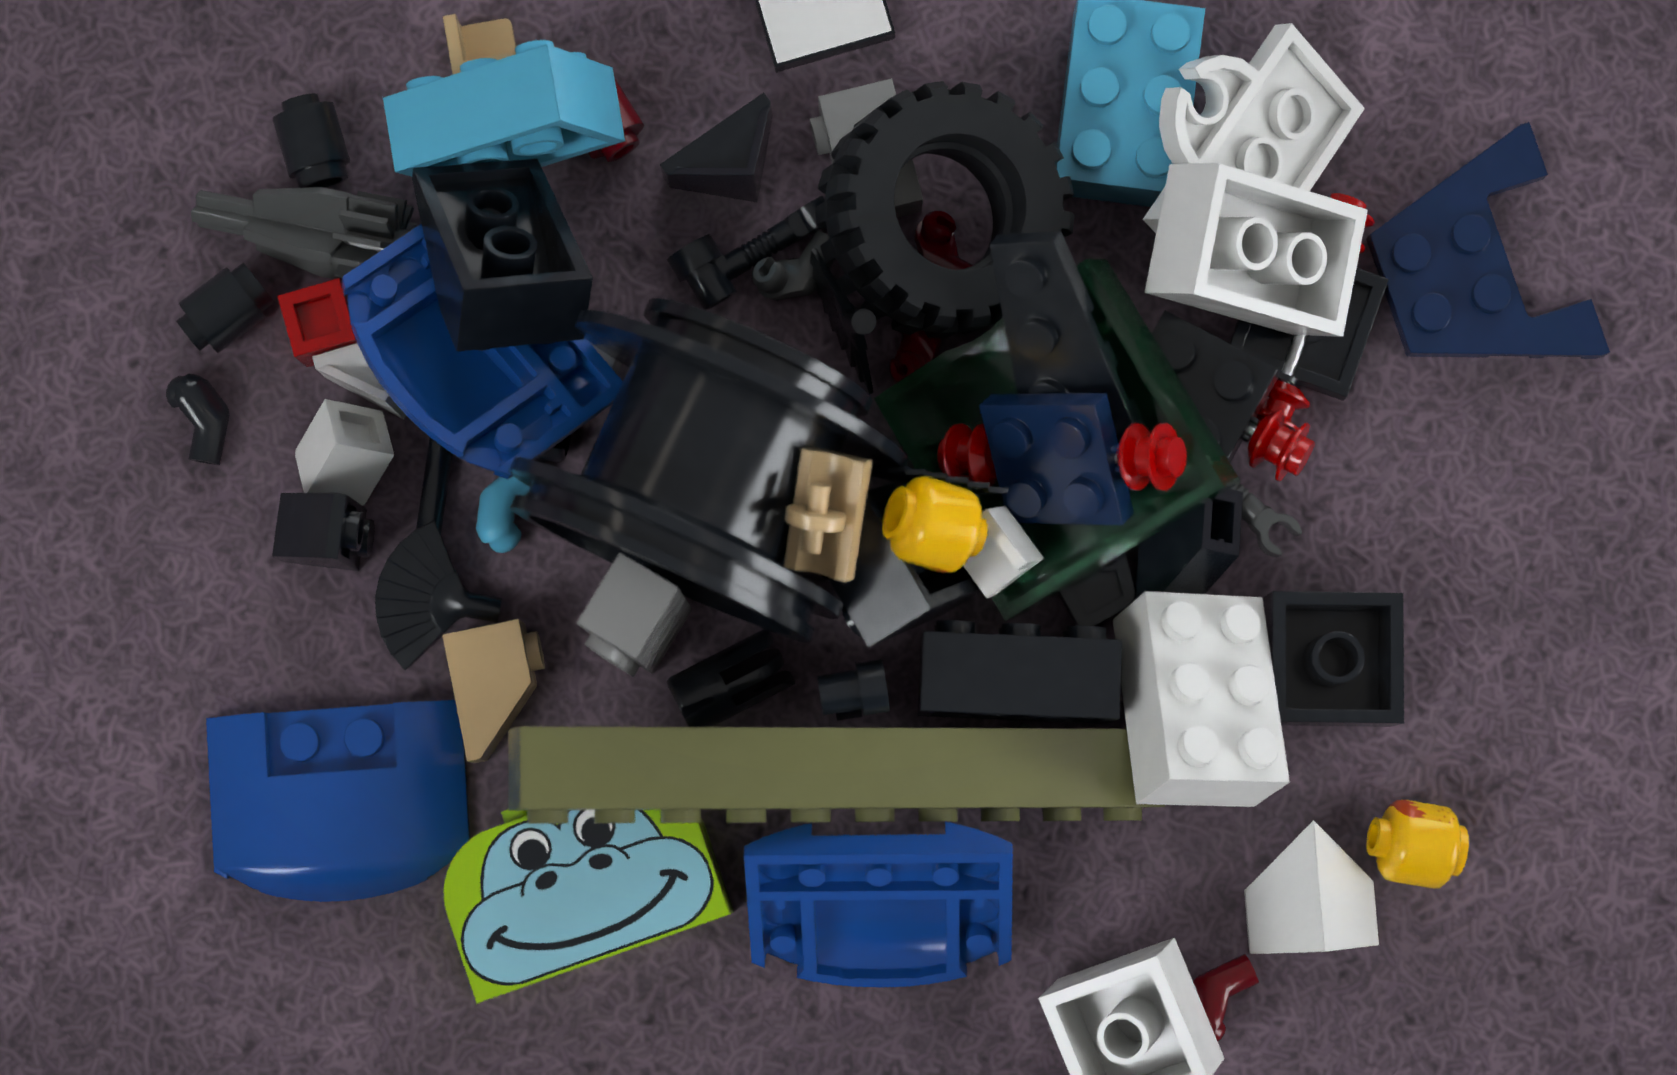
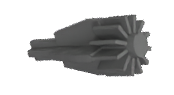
M323 187L258 189L253 194V200L200 190L196 194V206L191 210L192 222L198 223V227L242 235L244 240L256 243V250L320 277L340 278L341 281L345 274L416 228V223L409 222L414 208L413 206L406 205L407 200L358 191L356 196L349 192Z

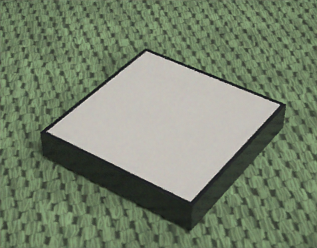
M754 0L776 73L895 39V30L886 0Z

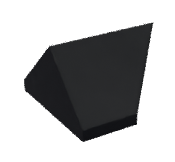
M763 92L662 162L660 168L663 178L669 187L758 203L772 123L771 102Z

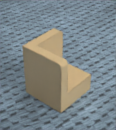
M456 14L443 16L453 75L460 73V66L470 60L480 58L499 60L515 55L516 44L513 26L509 19L504 18L461 26Z

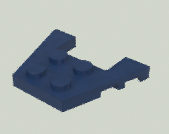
M1530 122L1519 125L1366 238L1378 275L1389 279L1385 295L1407 357L1487 358L1489 356H1527L1529 358L1581 357V359H1597L1610 353L1592 299L1536 317L1527 315L1487 201V197L1543 180L1548 175Z

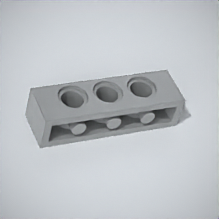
M619 552L577 621V624L590 634L584 645L602 659L634 677L639 667L654 674L691 613L692 608L677 586Z

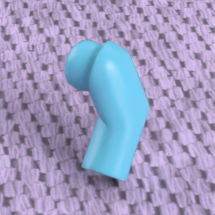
M514 476L510 479L498 477L483 490L479 499L476 530L481 542L489 543L491 549L497 553H506L512 550L521 539V531L513 523L515 513L510 509V506L516 495L526 496L530 487Z

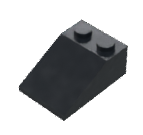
M538 159L413 168L412 182L439 309L456 351H484L492 348L551 344L554 342L584 339V336L576 330L575 324L581 311L589 309L593 277Z

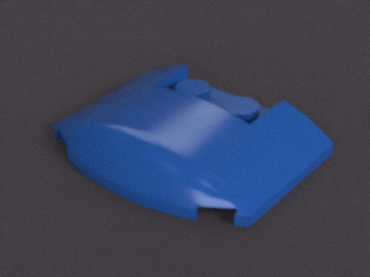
M422 224L345 274L342 278L343 295L348 294L350 323L357 344L367 364L391 399L412 422L446 450L468 463L495 471L494 475L510 479L513 476L508 470L515 457L535 461L611 406L623 382L585 338L551 344H532L492 348L484 351L457 352L439 309Z
M455 700L398 702L383 705L274 713L261 712L206 718L214 872L226 879H229V876L250 888L259 890L261 893L294 900L328 902L366 899L394 893L429 880L428 877L434 875L450 863L459 849L470 840L465 748Z
M945 822V834L813 835L812 823H807L762 837L744 846L751 962L765 968V958L768 953L787 962L797 964V978L854 987H906L967 977L966 963L976 961L994 952H997L998 966L1012 961L1013 843L995 835L951 822Z

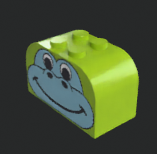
M507 809L501 812L505 824L477 834L459 849L449 865L444 882L446 913L476 1003L734 913L702 818L701 823H661V810H635V823L599 824L594 823V810H568V824H527V811H508Z

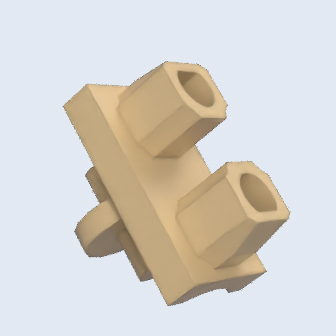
M812 446L802 448L794 503L787 506L785 521L790 524L784 563L785 568L818 573L841 582L854 580L872 460Z

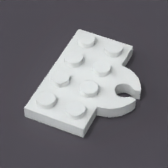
M1292 23L1278 24L1273 27L1250 63H1247L1242 58L1214 55L1187 62L1180 67L1179 71L1185 80L1196 81L1202 86L1206 96L1204 110L1200 115L1193 107L1191 94L1182 87L1165 88L1161 99L1159 129L1164 151L1172 164L1220 162L1310 191L1365 108ZM1165 187L1143 218L1155 233L1157 231Z

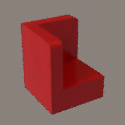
M340 278L277 296L294 357L306 367L314 366L312 356L357 343L351 328L347 294L343 295Z

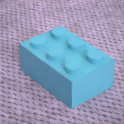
M1077 0L1073 13L1057 146L1064 159L1055 163L1060 178L1065 176L1071 177L1074 193L1072 197L1147 207L1153 205L1166 185L1169 165L1172 164L1164 151L1159 129L1161 99L1165 88L1182 87L1191 94L1194 105L1196 81L1185 80L1179 68L1187 62L1199 59L1205 8L1145 0Z
M534 40L522 43L515 47V55L499 60L480 58L467 61L460 66V73L444 78L440 76H425L410 80L406 83L407 90L383 97L394 170L396 173L411 177L413 168L538 159L541 167L625 141L613 67L590 60L586 57L585 53L568 52L554 47V43L549 40Z

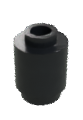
M316 93L296 96L282 102L283 112L274 116L272 120L289 178H296L299 188H325L347 180L348 174L345 165L350 162L334 103L329 101L320 102Z
M243 262L233 271H230L227 267L180 301L178 304L186 314L176 320V322L199 351L210 344L219 353L264 320L266 316L263 312L275 302Z

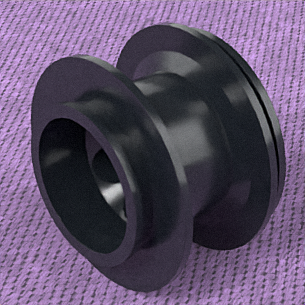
M661 298L650 299L643 312L644 317L650 322L649 324L605 311H581L575 324L576 330L594 346L626 365L629 369L581 474H573L531 459L515 457L508 471L515 478L529 486L530 489L527 496L516 495L510 509L539 528L613 564L620 552L677 586L684 597L775 634L809 643L815 630L807 623L810 615L814 614L829 619H838L844 605L825 590L784 567L790 524L785 521L786 508L794 503L802 448L812 446L872 460V465L890 464L895 467L907 465L908 456L900 447L869 425L855 418V416H866L873 402L872 397L849 378L807 354L740 323L684 303Z

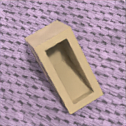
M520 619L443 634L467 762L479 763L488 761L537 687L535 671L545 669L539 634L537 631L527 633L525 623Z

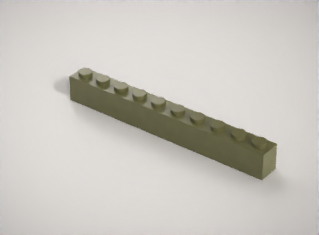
M516 727L509 729L508 811H527V824H568V810H594V823L599 824L635 823V810H661V823H701V810H726V823H765L766 810L791 809V822L795 823L831 822V809H855V822H895V809H918V822H957L958 809H981L982 822L1020 821V809L1042 808L1043 821H1082L1081 808H1103L1104 821H1142V808L1165 807V805L1136 804L1127 729Z

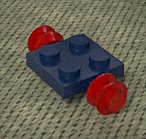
M1107 393L991 394L979 405L983 423L976 426L973 431L965 424H954L941 440L937 452L939 468L942 473H947L949 477L968 478L969 482L989 483L990 487L998 480L1000 488H1009L1008 493H1001L1004 506L1009 509L1018 523L1124 525L1134 514L1129 488L1131 490H1142L1150 480L1156 489L1167 491L1173 487L1177 478L1183 474L1187 460L1186 447L1183 440L1177 436L1174 428L1167 423L1155 426L1151 434L1143 424H1131L1125 430L1120 443H1118Z

